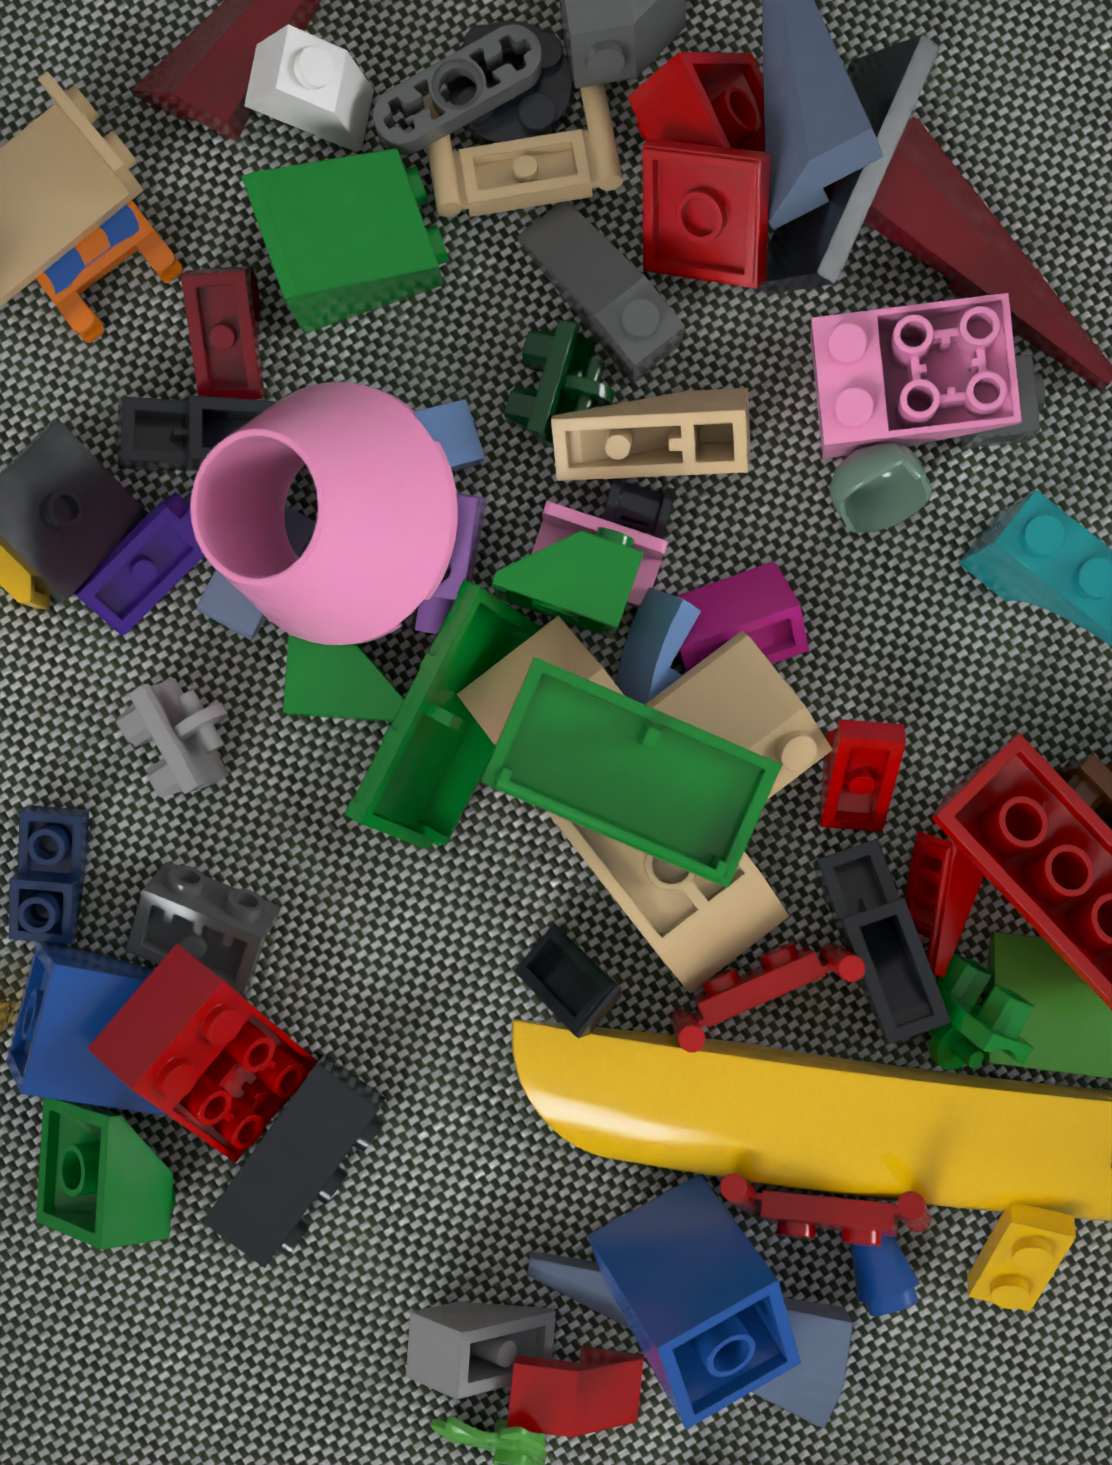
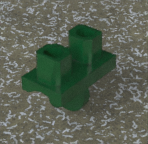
M562 320L558 321L556 331L530 330L527 333L522 350V363L529 370L543 372L538 391L514 387L509 393L504 410V417L511 423L532 433L550 448H554L551 423L553 415L591 409L593 406L612 405L616 394L613 389L600 383L605 363L592 358L596 344L578 333L580 327L577 323Z

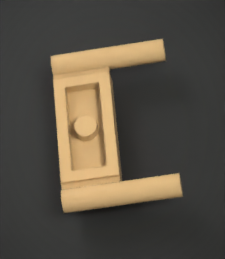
M599 84L580 88L588 130L582 131V129L498 142L462 148L456 152L452 151L450 134L427 146L437 213L442 217H452L459 214L462 209H468L469 216L474 217L593 197L592 188L595 187L606 191L619 188L623 184V177L605 85ZM431 96L424 97L425 109L429 107L431 118L434 120L440 117L433 108Z

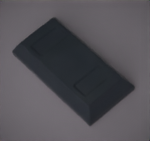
M555 923L514 970L523 982L578 1039L590 1035L621 998V987Z

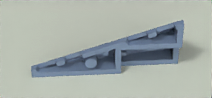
M762 0L765 152L771 153L768 222L773 230L829 202L824 187L884 157L872 126L814 0Z
M530 1251L527 1276L630 1329L601 1275L597 1261ZM783 1298L801 1364L752 1391V1393L813 1425L825 1428L844 1388L853 1322L845 1307Z

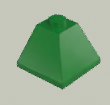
M598 527L595 535L579 531L496 571L492 585L496 597L504 602L553 619L559 616L564 623L614 640L644 552L632 548L635 541L632 537L609 528Z
M44 1098L36 1222L100 1250L169 1239L171 1214L174 1211L176 1202L173 1188V1173L121 1115L84 1103Z

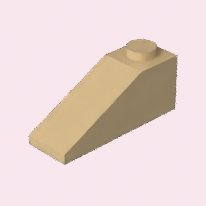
M748 388L683 391L553 415L551 419L557 481L748 472L751 451Z

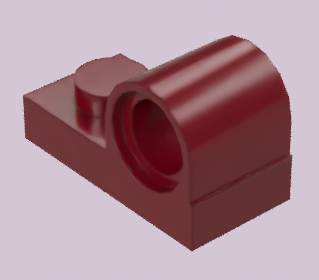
M240 266L185 271L181 275L198 396L251 400L262 399L265 391L257 337L261 308L258 281L254 267Z

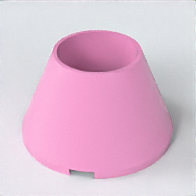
M326 382L297 390L279 400L217 444L201 464L194 481L191 495V520L195 537L205 557L272 623L298 638L313 643L325 645L365 643L381 638L402 626L401 622L423 600H430L444 577L452 556L458 524V503L455 482L447 456L440 442L433 441L423 424L414 416L415 411L406 403L382 390L348 382ZM306 464L316 486L318 516L313 537L303 555L298 558L287 537L284 511L289 488L297 473Z

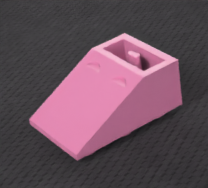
M1008 293L811 318L810 339L823 459L849 456L855 450L874 443L892 442L896 445L901 444L909 447L1017 425L1022 422Z

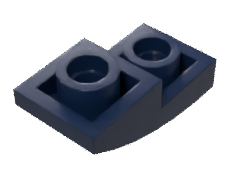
M26 805L19 811L18 872L10 878L9 939L70 945L75 941L85 879L89 810Z

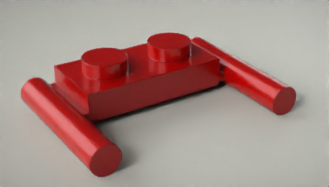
M794 942L787 943L762 954L759 957L762 966L739 976L737 969L731 968L701 982L704 992L692 996L699 1011L692 1013L687 1009L676 1010L671 1016L670 1023L682 1049L691 1053L697 1052L705 1044V1034L701 1027L706 1025L709 1028L826 976L825 972L829 970L846 981H858L865 973V964L860 957L834 943L825 944L819 951V958L816 952L807 946L797 950Z
M735 1173L726 1175L720 1184V1191L728 1201L749 1215H754L761 1211L760 1217L768 1223L777 1224L776 1235L783 1237L814 1240L816 1228L842 1231L841 1242L881 1247L882 1235L897 1237L898 1220L904 1221L911 1231L918 1233L925 1231L931 1223V1217L923 1197L913 1191L903 1193L899 1197L896 1207L893 1203L767 1190H762V1193H760L742 1176Z

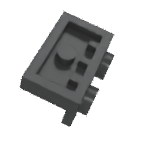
M166 862L142 890L125 951L159 964L171 949L178 944L243 997L251 985L266 936L278 918L280 907L264 900L256 892L248 889H236L206 877L194 867Z

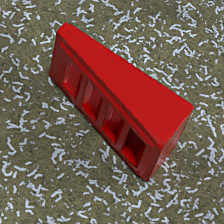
M919 831L913 847L905 901L922 945L926 937L930 938L928 951H924L933 974L944 978L984 874L954 842Z

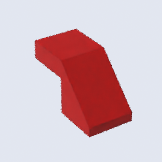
M581 1346L579 1363L515 1355L507 1428L521 1427L534 1433L575 1437L637 1422L644 1354Z

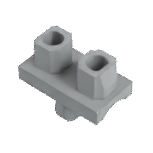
M175 678L155 685L143 684L128 694L133 704L117 718L116 722L128 742L134 746H139L154 739L164 758L147 768V778L157 796L163 798L181 791L187 794L216 784L229 776L228 771L216 752L217 749L225 745L214 726L228 716V712L222 702L204 708L196 692L190 690L183 693Z

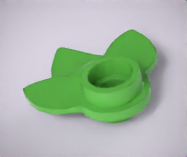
M451 1415L448 1417L447 1422L432 1419L431 1428L450 1443L482 1448L493 1453V1465L545 1464L547 1452L545 1451L546 1442L544 1441L545 1434L529 1432L521 1427L507 1428V1420H497L494 1432H484L463 1423Z

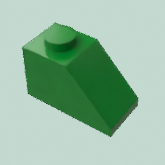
M288 636L283 713L295 716L393 722L405 697L359 644L325 645L313 643L296 636Z

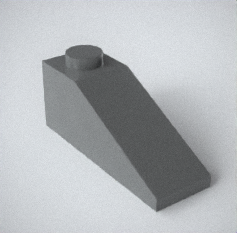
M568 201L557 204L517 236L518 243L631 383L639 379L680 346L685 329L683 322L645 275Z

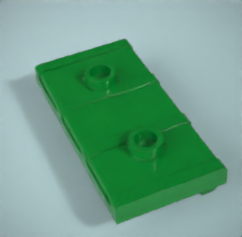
M463 580L457 591V597L429 652L425 654L419 666L420 669L391 726H388L381 740L383 742L359 789L344 812V815L362 825L430 850L433 843L436 846H447L495 747L457 693L542 628L484 588L467 580Z
M534 657L480 781L496 790L728 888L782 764Z

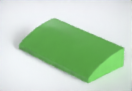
M991 931L987 970L992 976L984 988L983 1003L994 984L1009 988L1035 1007L1019 1035L1034 1048L1024 1064L1016 1062L1002 1049L989 1053L979 1048L984 1054L983 1060L993 1064L1112 1079V1010L1043 937Z

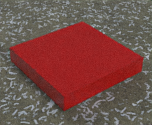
M651 139L644 143L643 271L756 289L766 282L771 153Z

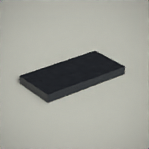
M923 34L850 61L846 70L872 126L884 157L824 187L829 202L775 229L767 247L766 282L758 287L762 292L770 295L832 285L837 282L937 57L939 46Z

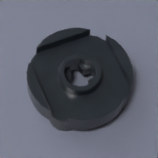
M500 21L490 25H477L471 28L465 35L463 44L457 51L492 31L510 24L521 25L531 30L541 45L542 70L535 85L514 97V100H509L464 125L470 131L471 137L480 145L547 135L555 127L557 130L565 121L572 99V73L570 64L563 53L562 44L553 33L543 31L525 22ZM511 48L502 51L503 64L501 66L510 63L516 71L523 69L526 52L516 55ZM479 62L478 65L485 75L487 88H492L494 86L492 71L487 73L485 62ZM462 75L448 78L451 104L463 105L474 97L477 88L471 79Z

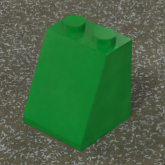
M397 148L255 171L241 176L284 300L304 334L444 286L439 265L449 262L444 242L437 225L425 228L418 207L429 202L416 166L404 169Z

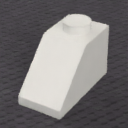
M288 24L256 45L244 106L358 152L363 147L374 89L347 50Z

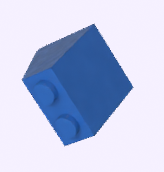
M37 942L6 1060L20 1094L168 1116L130 1089L87 1049L155 968L56 943Z
M701 1174L668 1189L655 1199L621 1217L611 1220L605 1226L587 1235L604 1281L686 1430L801 1364L778 1279Z

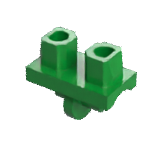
M956 953L953 954L944 978L938 976L936 980L951 1023L928 1031L932 1035L929 1043L931 1059L945 1070H955L965 1064L971 1068H976L984 1059V1054L979 1048L989 1053L1002 1049L1016 1062L1024 1064L1034 1047L1019 1035L1035 1006L1021 995L998 984H994L982 1006L976 1001L992 975L979 963Z

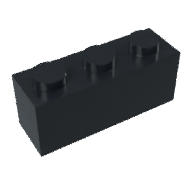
M325 1054L315 1065L202 1222L264 1268L277 1251L288 1257L311 1225L301 1217L316 1198L326 1205L346 1178L348 1172L339 1166L353 1146L364 1153L386 1122L377 1115L386 1098Z

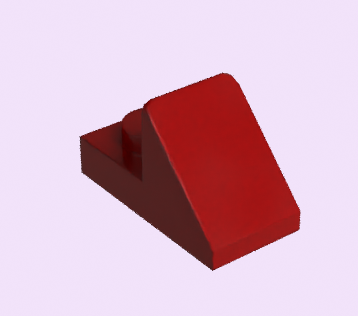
M839 719L837 730L829 731L826 734V740L831 746L832 751L824 756L820 827L883 832L906 745L904 724Z

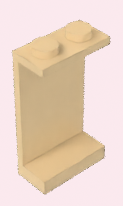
M48 71L38 80L55 101V104L0 148V307L144 191L129 171L130 168L138 163L132 153L113 131L103 138L92 125L100 116L75 85L64 92Z

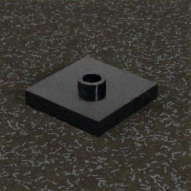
M59 419L49 423L0 473V545L58 602L67 601L110 555L113 549L148 514L137 500Z

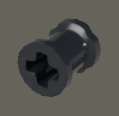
M614 478L603 520L663 539L676 489L667 487L661 492L628 483L626 478Z

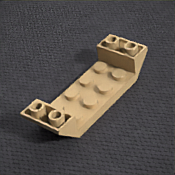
M556 616L457 693L458 697L494 745H496L534 657L624 695L605 669L559 616ZM546 811L689 993L696 990L702 985L701 982L710 979L789 917V914L745 851L727 888Z

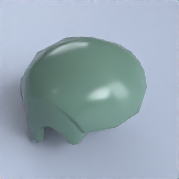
M892 442L874 443L855 450L836 467L829 487L835 510L843 519L847 529L854 533L877 532L897 525L916 514L932 495V488L920 460L906 446L896 445Z

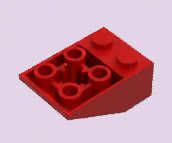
M178 944L171 949L87 1047L97 1059L130 1089L235 1163L260 1138L266 1125L288 1098L297 1092L306 1076L318 1063L315 1058L230 985Z

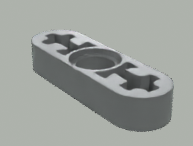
M516 24L502 26L387 90L378 98L373 110V120L379 140L388 150L397 148L400 155L413 154L527 91L538 81L542 70L541 45L538 38L531 30L524 26ZM511 48L516 55L526 52L524 55V68L516 71L510 63L501 66L503 64L502 51ZM479 62H485L487 73L492 71L494 85L492 88H487L485 75L478 65ZM452 76H466L476 85V93L469 102L463 105H453L446 102L440 95L443 83ZM430 92L433 108L440 116L434 120L431 118L429 107L425 109L422 94ZM402 109L407 116L416 114L413 117L415 128L411 132L404 133L400 126L392 127L394 125L393 112Z

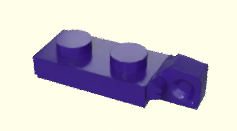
M192 491L184 499L177 492H174L165 502L162 500L113 549L110 555L74 592L82 602L121 636L126 635L205 556L197 542L192 526Z

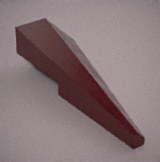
M225 0L156 65L132 91L137 98L186 123L191 118L237 142L253 112L252 109L245 107L244 104L256 45L288 24L305 31L321 0Z
M913 116L902 133L863 222L950 279L951 282L947 289L962 299L1008 293L1012 332L1099 390H1103L1112 381V365L923 124Z

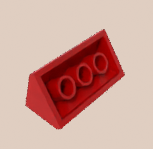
M1018 733L950 789L931 819L1112 1010V830L1030 743Z

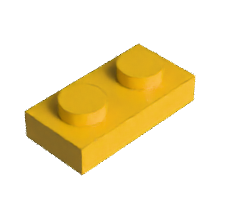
M1009 1203L967 1275L968 1297L992 1302L1006 1309H1021L1030 1312L1076 1238L1074 1216L1028 1204Z

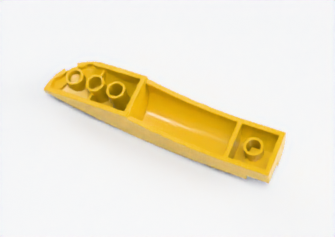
M512 1019V1053L515 1068L527 1098L538 1114L555 1132L576 1147L591 1154L609 1159L723 1178L728 1174L735 1173L750 1182L850 1196L898 1201L903 1193L913 1191L920 1194L927 1205L1003 1212L1009 1203H1018L1073 1215L1077 1219L1112 1221V1090L940 1072L760 1046L756 1043L705 1038V1044L701 1050L691 1053L682 1049L676 1035L595 1027L590 1035L578 1039L564 1024Z

